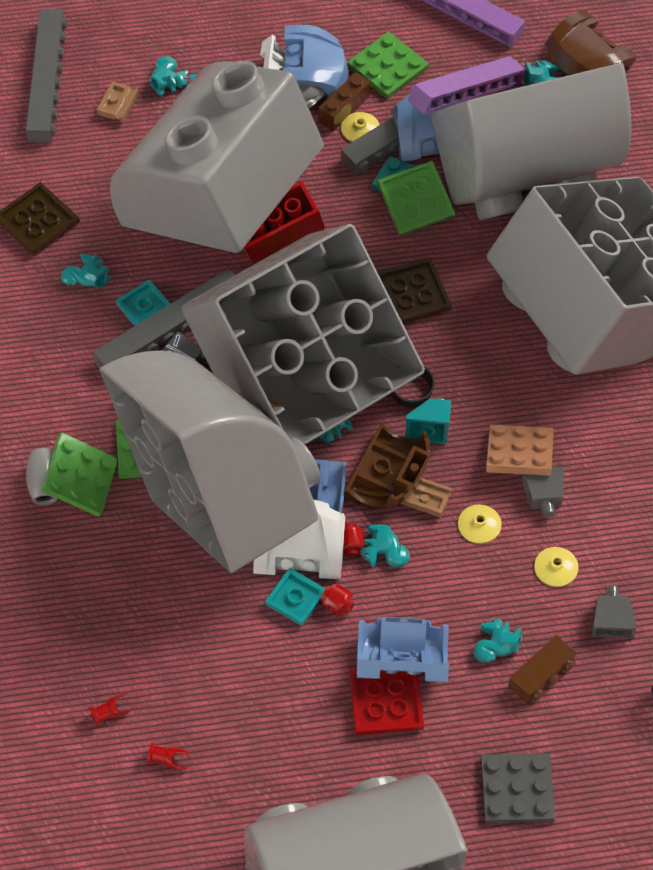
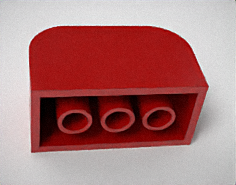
M303 181L294 184L244 246L253 265L308 234L325 230L320 212Z

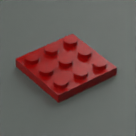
M349 669L356 735L424 730L418 675L408 674L407 671L386 673L384 670H380V679L358 678L357 669Z

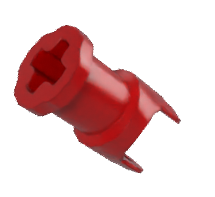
M127 694L107 699L106 703L95 708L93 706L89 707L95 725L99 726L100 722L112 717L115 719L130 712L133 708L120 712L115 705L116 699Z
M151 743L148 750L147 763H152L153 761L166 764V767L186 770L187 767L175 763V754H190V752L175 747L164 748L156 746V743Z

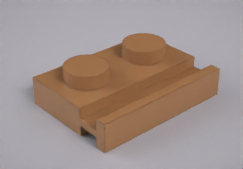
M112 81L97 108V115L113 120L119 119L123 123L139 95L138 89L133 90L130 89V86Z
M422 479L413 494L400 504L441 518L449 496L452 493V488Z

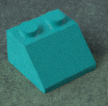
M442 398L429 399L410 412L406 418L405 438L417 439L425 430L430 443L447 444L451 401Z

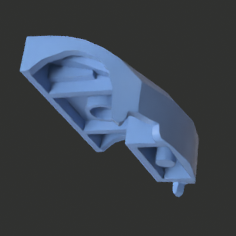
M311 25L285 26L286 55L283 71L292 73L298 86H317L323 89L329 98L348 78L347 61L339 41L335 36L319 27Z
M410 94L395 104V107L391 110L397 128L399 158L402 162L421 159V156L440 154L431 113L423 114L408 102Z
M401 617L377 618L376 622L372 624H366L364 620H360L357 677L380 679V670H384L386 673L407 671L408 674L412 675L425 672V681L448 682L449 626L445 624L442 625V628L431 626L430 620Z

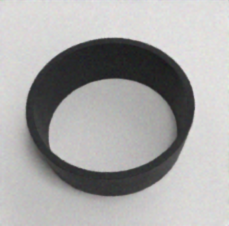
M424 366V373L420 376L428 382L430 392L425 397L417 400L404 399L395 392H392L391 395L398 404L414 408L419 407L430 399L435 386V379L427 367Z

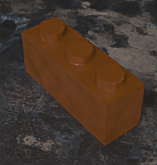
M355 72L319 107V123L334 132L350 114L354 113L370 97L371 81Z
M555 635L510 677L508 687L526 704H529L532 700L537 701L544 694V689L550 685L552 687L557 683L560 678L559 675L563 671L568 672L575 665L576 652L560 637Z

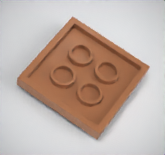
M490 425L486 472L551 476L554 428Z

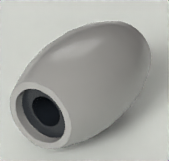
M38 448L31 451L26 467L28 491L33 502L38 505H49L57 501L56 497L41 491L53 450L48 448Z

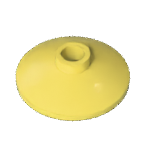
M365 112L352 113L342 122L341 132L346 140L353 142L379 126V122L371 114Z
M472 505L460 514L458 528L466 540L476 544H485L493 541L499 535L501 519L498 513L491 507ZM477 519H482L484 521L478 522Z
M550 547L538 554L534 569L537 577L546 585L563 587L570 584L576 578L578 562L570 551L561 547ZM553 562H559L561 565H555Z

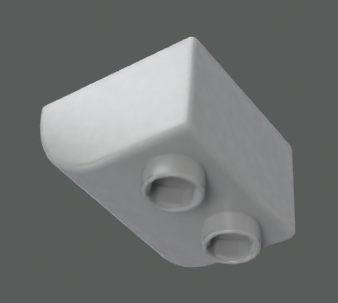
M248 61L214 62L202 68L114 172L110 182V197L121 226L233 253L240 252L324 147L323 140L294 75L287 71L258 67Z
M623 63L467 100L431 112L430 114L451 202L454 205L475 203L477 216L480 220L516 212L523 202L521 191L531 189L534 186L598 180V171L617 167L626 160L631 143V107Z
M641 177L534 186L487 253L488 261L503 280L502 291L506 298L513 305L528 313L548 340L547 351L552 360L558 366L577 375L633 365L652 358L653 191Z
M352 224L308 234L186 302L181 308L214 375L247 402L255 404L266 417L287 433L289 438L295 437L304 445L419 377L425 370L356 228ZM266 394L283 402L282 406L275 407L276 404L270 402Z
M146 351L124 356L100 367V373L151 500L230 573L239 570L318 520V512L309 488L319 483L321 476L311 452L299 439L295 437L289 438L287 433L266 417L255 404L247 402L192 358L174 352Z
M426 773L400 780L392 776L371 778L354 786L347 792L346 796L309 807L302 803L280 805L263 813L257 818L255 823L247 825L244 830L246 870H464L467 857V848L450 806L436 781Z

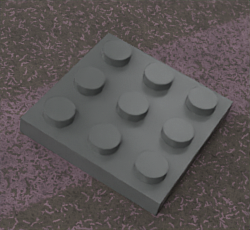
M550 753L481 755L485 823L555 822Z

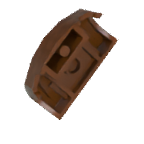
M587 10L576 12L566 17L554 29L545 43L549 48V57L568 75L618 63H623L627 69H630L637 56L625 45L616 47L613 41L607 39L603 32L596 28L599 21Z
M380 423L344 491V498L365 507L386 509L399 505L412 495L423 479L430 457V442L426 431L424 430L417 439H409L397 435Z

